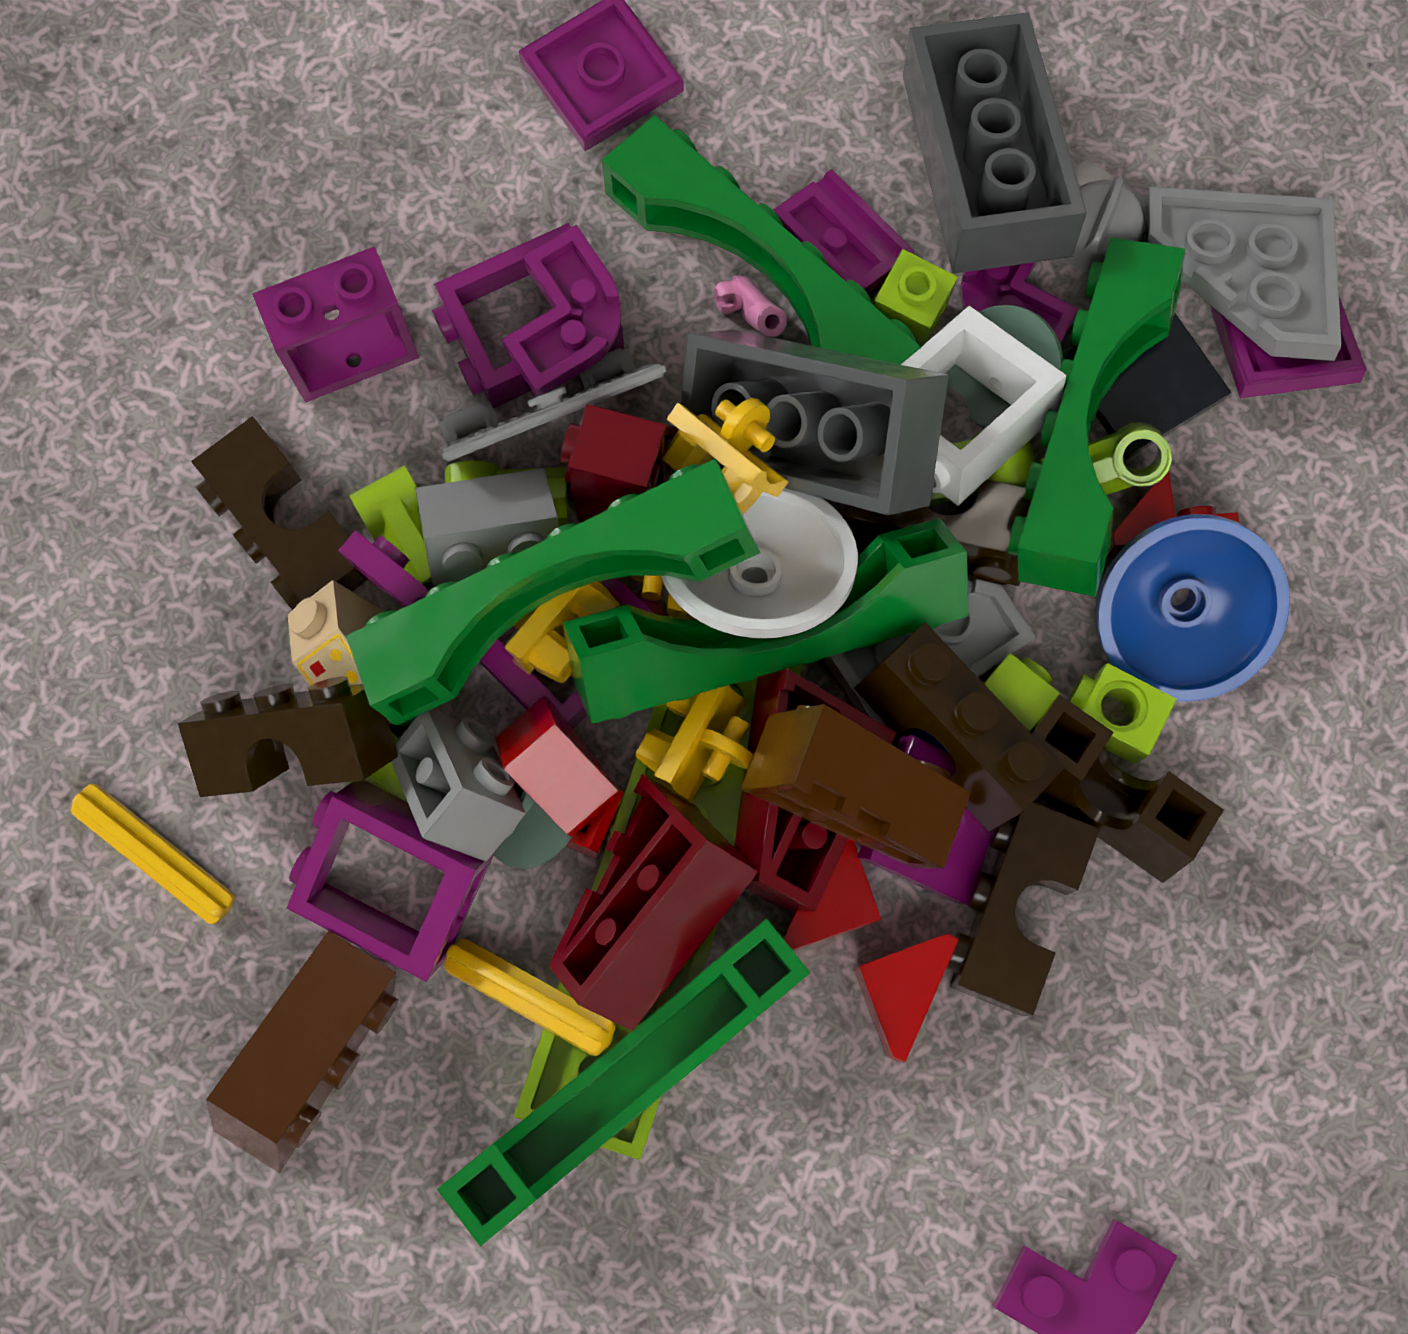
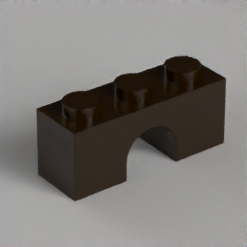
M253 416L191 461L205 479L195 488L219 517L230 510L242 526L232 535L256 564L267 557L280 575L270 581V583L292 611L302 600L310 598L332 580L350 591H354L368 580V578L350 565L338 551L349 536L329 511L311 524L298 529H287L275 524L274 513L279 499L302 480L291 463Z
M986 480L977 488L970 509L957 515L938 514L927 507L885 515L844 504L842 517L852 531L858 555L880 534L940 518L967 551V575L974 576L975 579L1000 585L1010 584L1019 586L1020 581H1018V556L1009 554L1008 547L1015 517L1017 515L1027 517L1031 501L1025 500V488Z
M926 622L899 644L854 687L856 692L889 727L897 732L898 736L909 728H917L933 735L946 747L956 767V772L949 780L971 792L966 808L989 832L1024 812L1064 769Z
M342 676L317 682L308 687L309 691L295 692L293 684H281L258 691L253 695L254 698L241 699L239 691L219 693L203 699L200 702L202 711L179 722L178 727L199 796L208 797L253 792L289 770L283 743L299 759L307 786L363 781L398 757L388 719L370 706L363 684L350 685L348 677Z
M1060 694L1030 730V733L1064 768L1039 796L1067 816L1099 828V839L1161 883L1167 881L1195 859L1224 811L1220 806L1170 771L1158 780L1148 781L1136 778L1120 769L1112 762L1105 751V745L1114 732Z
M1033 802L1024 812L995 828L990 841V847L999 850L991 874L983 871L979 873L967 907L977 911L969 934L966 935L958 932L956 938L959 940L946 968L954 972L950 988L1022 1017L1034 1015L1056 952L1032 943L1022 934L1015 916L1018 898L1029 886H1043L1064 895L1078 891L1098 837L1099 828Z

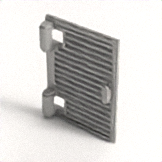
M621 348L608 352L599 362L578 374L583 389L562 397V394L567 393L563 386L528 400L529 406L536 405L535 408L498 422L490 402L487 404L481 402L443 417L444 421L438 424L446 443L441 445L442 448L439 451L443 460L447 459L449 462L585 408L587 404H595L663 377V373L667 371L665 366H660V364L635 368L627 348L624 350Z

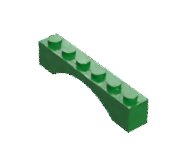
M654 115L602 159L605 194L647 231L676 233L706 241L739 256L763 273L788 299L805 327L811 346L900 365L921 348L917 344L912 331L903 322L887 318L872 304L870 297L858 283L853 280L845 281L827 265L824 256L813 244L807 241L800 242L787 231L773 209L764 203L756 204L740 190L737 181L728 170L722 166L714 167L697 152L691 139L679 129L671 130Z
M1111 237L1104 261H1093L1091 265L1086 298H1091L1092 301L1089 310L1079 309L1075 318L1071 345L1078 347L1074 360L1064 359L1061 364L1060 371L1066 375L1060 408L1059 411L1049 409L1044 420L1041 447L1047 448L1043 463L1032 462L1028 473L1025 500L1031 501L1027 517L1019 515L1015 517L1010 534L1008 553L1018 556V581L1093 597L1097 595L1111 545L1113 506L1098 482L1089 454L1088 438L1090 427L1103 397L1118 376L1143 352L1168 337L1182 288L1185 248Z
M713 459L702 465L693 464L676 471L669 478V481L642 494L623 496L615 500L608 507L607 511L582 523H570L553 530L546 540L519 553L511 552L500 555L491 560L486 569L459 582L452 581L437 585L426 594L425 598L398 611L391 610L379 613L369 619L365 627L346 635L370 706L397 726L456 698L472 669L494 642L526 614L560 594L592 582L630 575L671 576L700 582L759 554L760 550L718 462L716 459Z
M940 518L880 534L858 556L855 581L843 605L831 617L819 625L789 636L777 638L737 636L714 629L698 620L656 615L628 604L562 622L576 690L591 724H595L609 719L623 718L633 712L671 701L686 700L696 694L734 683L752 681L759 676L793 666L811 664L821 658L856 648L874 646L881 641L912 633L925 622L933 629L943 623L968 617L967 551Z
M767 919L764 920L609 1051L437 1189L481 1247L639 1114L807 977L810 971Z

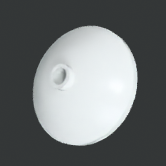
M784 488L778 498L762 492L757 501L743 515L760 550L759 554L700 582L671 576H661L672 598L681 608L698 621L714 629L737 636L777 638L811 629L827 620L843 605L855 581L858 552L852 531L833 506L823 498Z

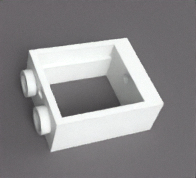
M971 306L964 309L901 364L944 374L956 364L1011 405L962 450L940 435L932 492H941L956 505L961 504L1043 429L1044 420L1049 409L1059 411L1066 380L1064 373Z

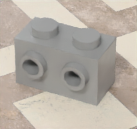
M544 468L415 488L433 587L446 582H459L486 569L488 563L500 555L511 552L519 553L546 540L548 535L558 528V517Z
M431 709L418 715L395 744L398 757L391 761L422 838L486 862L505 838L513 833L519 821L526 814L513 787L515 780L503 769L502 762L493 746L495 739L484 725L472 718L466 717L461 721L438 710Z

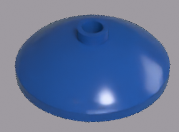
M1206 514L1183 515L1170 518L1147 528L1135 536L1123 547L1109 565L1099 587L1096 600L1095 618L1097 634L1102 649L1113 666L1177 699L1176 702H1192L1214 698L1228 693L1247 682L1261 670L1274 654L1288 622L1290 610L1289 585L1284 568L1275 552L1261 537L1246 526L1231 519ZM1181 588H1188L1189 594L1187 599L1180 605H1172L1171 597L1174 592Z

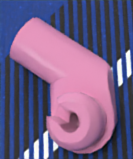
M733 276L732 281H722L715 286V302L721 313L728 315L740 310L743 319L767 337H776L785 330L787 325L786 313L772 303L748 277Z

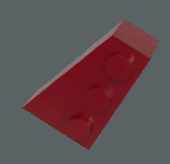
M587 404L581 425L570 423L561 451V462L567 463L565 482L571 483L569 501H573L576 504L579 522L582 523L607 511L608 507L615 500L623 496L642 494L667 482L672 467L662 459L678 432V428Z
M783 669L757 677L747 750L754 756L769 715L796 710L798 705L812 707L825 704L892 744L897 732L791 670ZM749 767L744 771L743 782L745 780ZM742 791L734 847L758 871L745 889L783 910L815 912L848 839Z
M643 773L633 791L642 798L626 831L623 834L614 830L606 847L607 851L614 854L596 892L586 888L549 964L550 969L579 1006L631 1031L634 1030L758 873L741 853L691 803Z

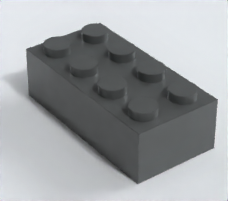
M1029 12L910 28L903 80L952 274L1073 257L1087 211Z
M738 330L688 333L681 404L696 416L704 414L722 427L724 421L715 415L716 408L722 401L729 400L735 406H738L747 399H759L770 409V419L766 430L775 437V442L767 452H761L754 445L749 450L789 481L785 487L786 489L891 515L930 506L949 375ZM717 461L722 470L724 468V465Z

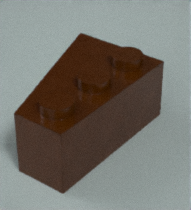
M825 704L812 707L798 705L796 710L769 715L741 788L744 792L913 869H944L971 793L949 780L950 773L945 769L914 759Z
M328 931L207 1097L206 1102L213 1131L273 1170L281 1173L294 1150L299 1148L313 1131L322 1113L319 1110L333 1088L339 1090L354 1071L361 1057L356 1051L369 1030L378 1034L393 1014L399 999L392 995L395 989L396 972Z

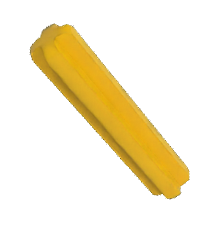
M93 783L89 784L74 797L70 809L73 816L206 923L215 925L229 913L236 898L232 891L101 786Z
M466 938L460 939L456 944H451L447 949V958L443 967L451 976L592 1056H598L611 1045L613 1041L612 1036L616 1028L615 1023L579 1006L571 996Z

